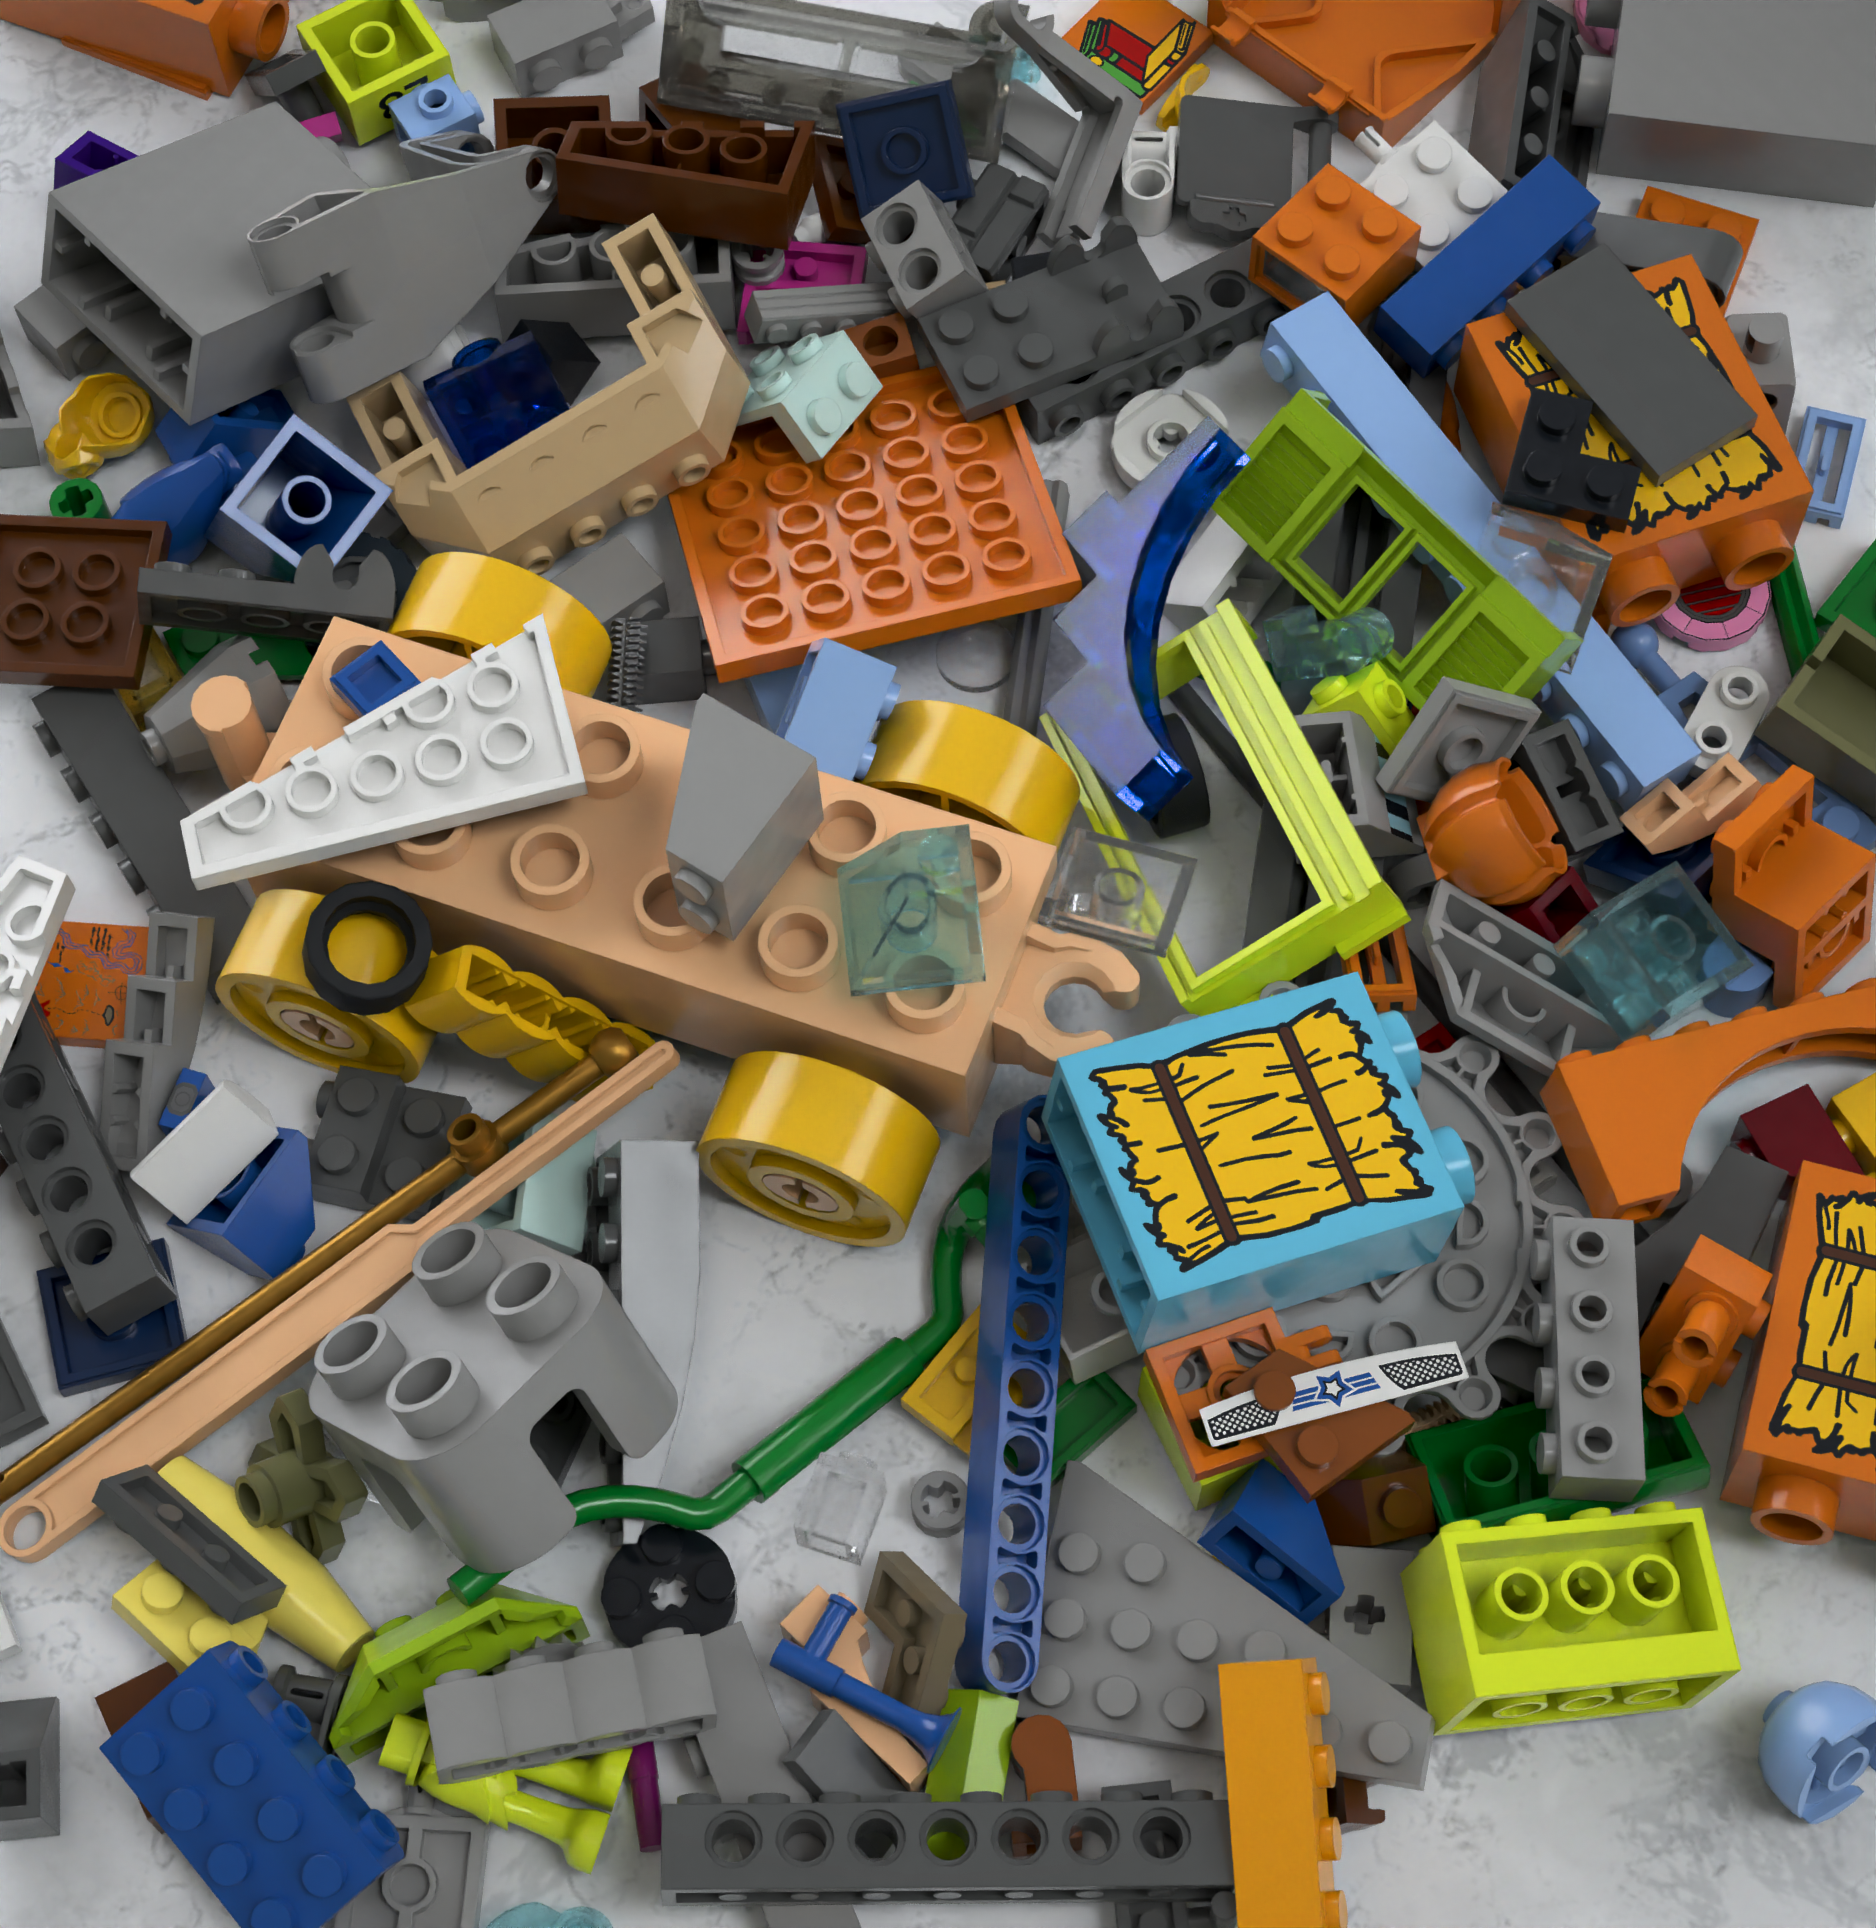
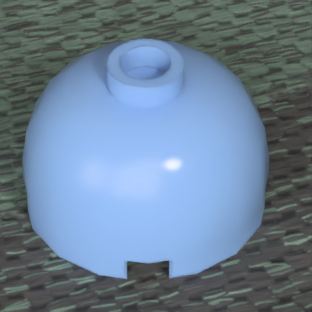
M1821 1681L1803 1686L1795 1692L1790 1690L1784 1691L1777 1695L1767 1706L1763 1714L1765 1725L1760 1734L1758 1764L1765 1782L1781 1803L1793 1814H1796L1800 1819L1802 1817L1809 1824H1818L1833 1818L1854 1803L1864 1791L1859 1786L1851 1784L1864 1773L1868 1765L1876 1771V1700L1855 1686L1833 1681Z

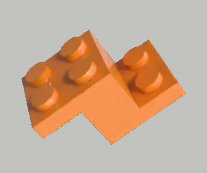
M1794 764L1775 782L1765 783L1756 793L1752 803L1734 820H1726L1718 828L1711 842V852L1713 853V880L1709 890V894L1712 897L1711 927L1773 961L1771 965L1774 971L1773 1005L1778 1008L1788 1007L1794 1000L1806 994L1819 992L1870 941L1876 866L1875 853L1812 820L1814 775Z

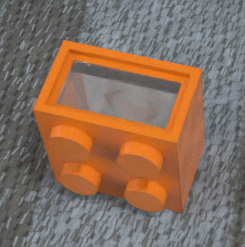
M1327 163L1252 236L1248 279L1291 310L1329 291L1350 319L1358 326L1414 271L1421 226Z

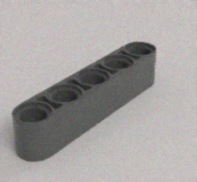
M1597 212L1592 223L1596 228V232L1586 245L1572 256L1567 251H1564L1551 263L1554 266L1552 272L1554 273L1603 243L1610 248L1630 272L1692 254L1720 308L1726 301L1742 259L1743 249L1733 236L1722 231Z

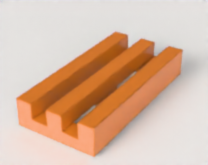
M1403 925L1388 934L1397 984H1387L1379 940L1365 948L1371 984H1365L1364 986L1371 1002L1375 1003L1376 1012H1389L1390 1002H1401L1402 1011L1416 1010L1417 990ZM1358 953L1345 961L1340 956L1343 975L1358 971L1363 982Z

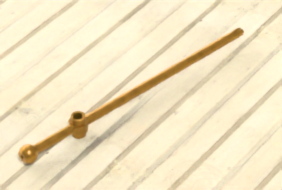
M609 1027L598 1031L591 1040L588 1050L590 1054L493 1123L489 1120L481 1119L480 1116L474 1113H467L456 1118L447 1130V1140L451 1144V1153L0 1473V1505L224 1347L387 1224L398 1223L465 1174L477 1177L508 1154V1144L604 1075L611 1077L638 1057V1051L621 1028Z

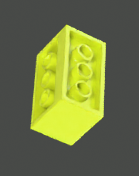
M1661 1501L1643 1505L1637 1508L1634 1514L1612 1516L1609 1508L1598 1507L1579 1511L1571 1515L1570 1520L1547 1522L1546 1515L1535 1513L1514 1517L1506 1521L1505 1526L1482 1528L1478 1520L1456 1521L1441 1527L1439 1534L1427 1546L1421 1548L1418 1551L1419 1555L1400 1573L1427 1712L1432 1715L1436 1722L1433 1736L1692 1708L1742 1670L1702 1507L1676 1510L1674 1502Z

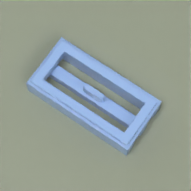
M1807 406L1795 452L1803 471H1805L1816 423L1826 425V431L1812 485L1814 492L1804 521L1816 524L1817 519L1822 518L1829 520L1828 527L1840 529L1867 419ZM1843 429L1850 431L1832 504L1823 502L1822 498L1838 431Z

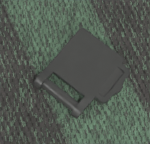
M1193 95L1183 96L1178 112L1175 200L1178 205L1187 206L1186 220L1188 226L1194 231L1214 233L1230 242L1252 237L1292 198L1293 128L1309 134V182L1327 163L1331 165L1332 134L1338 131L1339 111L1337 110L1334 114L1329 115L1318 106L1290 107Z

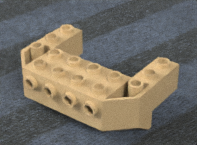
M654 213L601 243L640 317L626 326L647 364L469 469L451 452L423 394L401 371L346 397L381 468V471L374 474L375 477L393 490L388 499L411 535L432 555L443 552L480 554L509 562L537 575H542L552 568L555 560L577 547H587L595 544L605 536L607 530L628 517L641 516L651 511L658 504L659 499L681 486H691L702 481L709 475L713 467L725 461L751 382L675 242Z

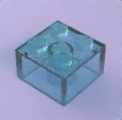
M1677 861L1592 910L1553 945L1554 949L1622 1042L1641 1035H1647L1652 1038L1715 998L1754 966Z

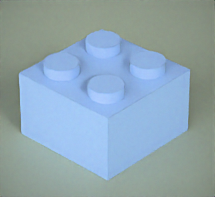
M826 637L811 642L775 734L816 757L817 769L819 771L850 781L854 780V778L863 780L871 766L877 744L868 741L874 724L880 719L887 720L899 695L901 685L892 681L897 667Z

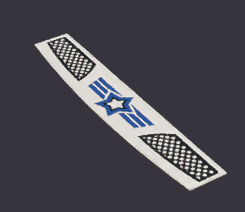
M1456 1341L1368 1356L1292 1376L1291 1379L1296 1387L1295 1398L1292 1404L1282 1411L1274 1412L1261 1407L1256 1401L1254 1389L1202 1408L1199 1412L1212 1447L1468 1379L1469 1375Z

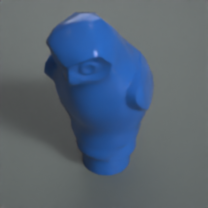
M224 443L217 444L204 454L168 466L144 479L119 501L121 506L111 519L167 521L172 532L167 561L189 565L200 556L209 542L203 535L217 512L258 459L249 451H244L234 456Z

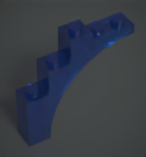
M1209 415L1140 481L1120 503L1106 490L1062 533L1097 574L1053 618L1054 622L1088 662L1072 678L1065 682L1043 707L1112 792L1147 822L1194 778L1173 746L1160 708L1156 660L1160 621L1171 581L1192 535L1221 492L1251 460Z

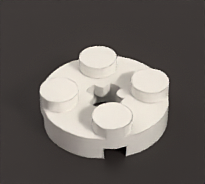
M1163 388L1146 391L1130 400L1116 417L1111 441V458L1115 470L1124 483L1132 490L1145 497L1152 498L1160 506L1167 508L1176 507L1182 504L1185 499L1199 496L1212 488L1224 474L1230 459L1227 419L1214 402L1198 392L1183 389L1182 395H1163ZM1164 437L1169 441H1173L1179 437L1184 441L1181 444V451L1167 453L1160 450L1158 439Z

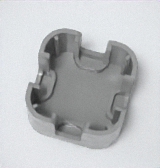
M460 1222L438 1231L419 1248L412 1262L414 1276L374 1314H363L353 1317L338 1325L322 1340L314 1355V1365L318 1371L311 1383L308 1399L313 1413L397 1526L411 1533L427 1518L449 1550L462 1563L479 1572L502 1573L523 1567L546 1554L572 1530L576 1522L575 1508L530 1444V1433L533 1426L567 1392L572 1390L608 1444L613 1449L631 1458L638 1459L645 1456L670 1428L678 1408V1394L606 1282L593 1266L508 1229L483 1230L475 1222Z

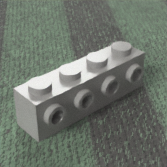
M1552 1216L1542 1238L1533 1240L1530 1252L1532 1280H1541L1542 1303H1535L1533 1310L1532 1336L1535 1344H1543L1544 1367H1538L1535 1375L1534 1399L1536 1408L1546 1409V1433L1541 1432L1537 1441V1470L1539 1474L1548 1475L1549 1498L1631 1502L1646 1481L1634 1220Z

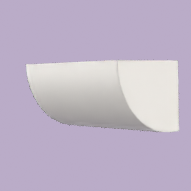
M1217 514L1153 600V604L1173 624L1186 631L1217 612L1218 610L1215 606L1229 598L1247 622L1251 624L1284 577Z
M223 1080L130 1172V1177L187 1225L279 1135V1132L266 1106L236 1083L230 1080Z

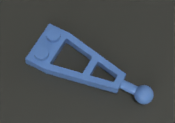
M1647 623L1631 627H1617L1610 639L1635 669H1639L1660 693L1657 697L1684 729L1688 719L1682 709L1690 703L1696 706L1709 682L1695 671L1681 680L1657 653L1659 649L1658 636L1655 630ZM1755 735L1752 736L1739 761L1741 763L1755 753L1781 775L1792 764L1798 766ZM1814 777L1813 801L1818 806L1812 810V820L1869 851L1875 848L1876 825L1858 806Z

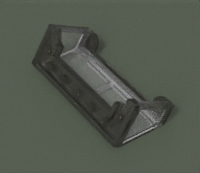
M666 0L657 103L748 120L765 121V123L793 128L794 121L815 120V132L842 136L835 104L952 79L968 159L998 164L1021 67L1023 49L998 25L994 15V1L986 2L975 10L970 20L969 31L796 0ZM1018 4L1020 13L1028 20L1030 6Z

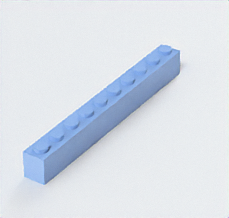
M1329 291L1270 322L1260 352L1264 367L1269 376L1274 381L1282 383L1293 397L1300 388L1320 391L1326 394L1331 401L1328 410L1560 631L1575 632L1584 640L1535 695L1532 702L1539 704L1554 724L1569 719L1606 796L1616 800L1626 812L1667 777L1675 785L1685 780L1702 753L1700 748ZM1371 498L1377 511L1383 517L1390 518L1402 532L1404 528ZM1421 544L1414 550L1413 556L1420 563L1429 566L1443 584L1449 601L1453 603L1466 587Z

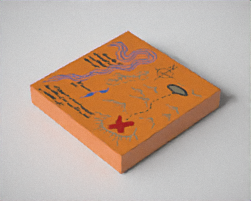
M62 922L34 990L60 1045L105 1048L106 1039L124 1038L128 975H146L149 927Z

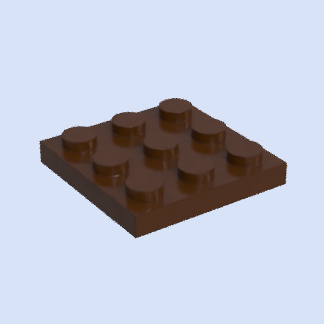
M0 514V683L140 690L153 626L139 624L137 599L139 567L154 569L155 563L167 561L172 539V532L167 521Z

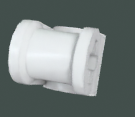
M1169 126L1167 132L1132 131L1119 165V178H1122L1121 216L1129 220L1136 235L1146 237L1158 235L1164 232L1171 224L1173 217L1174 179H1176L1178 126Z

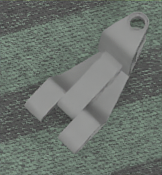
M454 130L410 139L399 144L411 179L410 182L379 188L315 192L249 231L247 240L268 294L274 296V291L290 290L320 276L332 305L333 314L304 330L289 343L310 401L315 404H327L342 400L432 354L442 340L495 284L557 195L555 160L557 154L555 152L531 145H521L495 151L491 141L484 135L463 130ZM470 142L475 149V153L462 151L460 148L465 143ZM538 157L542 163L543 175L540 183L535 188L530 189L526 183V168L532 159Z

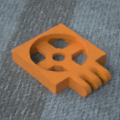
M1273 1307L1145 1350L1143 1360L1193 1483L1269 1457L1268 1453L1254 1436L1238 1440V1446L1219 1450L1198 1440L1191 1427V1422L1202 1419L1199 1412L1200 1409L1223 1400L1220 1395V1388L1223 1384L1235 1380L1250 1369L1244 1365L1237 1364L1229 1342H1239L1253 1346L1267 1355L1272 1354L1277 1349H1281L1318 1368H1324L1343 1363L1337 1349L1311 1356V1350L1320 1348L1333 1340L1327 1325H1320L1285 1337ZM1200 1349L1211 1375L1207 1386L1178 1395L1174 1385L1176 1374L1182 1364Z

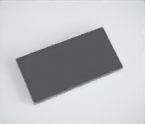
M1605 243L1506 301L1505 315L1578 398L1593 401L1592 415L1632 461L1642 468L1641 471L1655 487H1658L1754 428L1758 417L1756 412Z

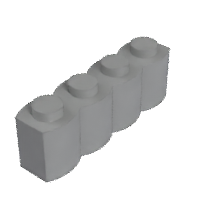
M669 1627L644 1635L642 1638L643 1644L632 1648H616L614 1642L599 1641L577 1648L574 1651V1658L562 1662H547L546 1657L543 1655H529L509 1661L505 1664L504 1672L493 1676H478L477 1671L474 1669L454 1670L438 1676L435 1679L436 1685L423 1689L439 1785L477 1780L508 1770L545 1766L577 1756L613 1752L645 1742L681 1738L716 1728L717 1713L700 1634L684 1635L682 1628Z

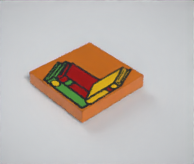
M1099 0L1062 39L1143 102L1139 113L1142 115L1213 45L1214 33L1167 0Z

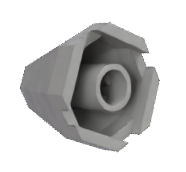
M236 635L215 645L144 715L146 730L141 732L139 736L143 748L154 766L157 767L165 764L169 772L175 774L218 768L204 733L195 723L191 711L193 694L202 683L213 677L227 675L235 676L245 681L265 732H277L290 706V702L275 670L268 660L256 665L249 656V653L259 649L251 637Z

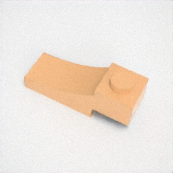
M819 1585L780 1623L783 1638L803 1648L828 1605L827 1600L830 1595ZM839 1592L837 1595L853 1603L857 1607V1611L854 1616L850 1617L827 1661L844 1669L846 1674L873 1687L862 1660V1656L870 1649L868 1632L863 1627L868 1622V1618L849 1597ZM813 1688L810 1689L813 1706L819 1712L824 1709H835L909 1792H920L927 1785L929 1774L926 1772L927 1762L899 1731L834 1696L830 1698Z

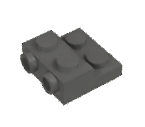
M340 1065L335 1082L325 1081L319 1089L316 1112L322 1120L315 1140L308 1138L313 1199L317 1202L358 1210H371L451 1153V1144L447 1140V1130L456 1118L471 1113L472 1106L466 1097L407 1087L398 1075ZM445 1189L410 1213L405 1219L416 1221L421 1219L441 1204Z

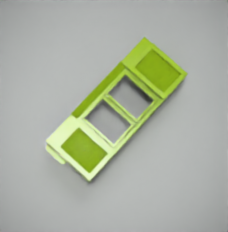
M1300 388L1285 407L1283 406L1206 497L1204 502L1266 562L1270 563L1372 663L1377 661L1387 677L1394 680L1401 687L1405 697L1419 711L1443 676L1532 700L1584 640L1575 632L1560 631L1328 410L1331 401L1326 394L1320 391ZM1360 486L1404 530L1350 593L1342 599L1299 556ZM1421 544L1466 588L1409 654L1403 658L1359 614Z

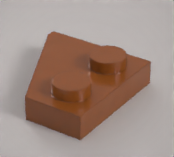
M1277 1349L1226 1385L1222 1396L1224 1399H1228L1254 1389L1255 1399L1261 1407L1274 1412L1287 1409L1295 1398L1296 1387L1291 1377L1320 1368L1281 1349ZM1382 1401L1254 1437L1308 1504L1411 1430L1415 1420L1409 1412L1387 1401Z

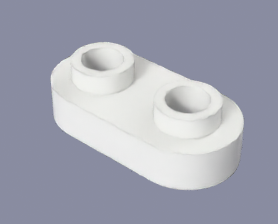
M1728 666L1717 671L1710 679L1684 728L1702 751L1689 772V775L1697 779L1728 752L1736 760L1740 761L1765 713L1770 699L1768 685L1764 678L1756 671L1744 666ZM1729 689H1741L1747 693L1748 698H1735L1730 694ZM1714 737L1721 742L1722 747H1708L1702 739Z

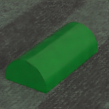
M1641 1373L1646 1481L1631 1502L1549 1498L1548 1475L1538 1473L1536 1462L1539 1434L1541 1432L1546 1433V1409L1536 1408L1535 1401L1497 1410L1491 1417L1484 1420L1463 1419L1405 1435L1406 1452L1424 1463L1427 1467L1437 1527L1436 1532L1429 1533L1431 1540L1439 1534V1529L1444 1525L1462 1520H1478L1482 1528L1505 1526L1506 1521L1526 1514L1546 1515L1547 1522L1570 1520V1516L1574 1513L1590 1508H1609L1611 1514L1707 1488L1710 1482L1711 1466L1683 1411L1673 1417H1663L1655 1414L1648 1408L1644 1401L1643 1391L1646 1386L1648 1387L1647 1384L1651 1378Z

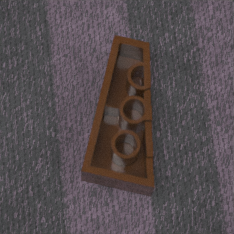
M815 120L794 121V130H765V121H740V130H704V121H681V125L673 126L668 130H652L649 121H571L555 158L559 214L581 217L592 221L600 220L633 225L654 213L664 229L669 232L694 235L705 239H719L751 244L762 248L788 250L815 179Z

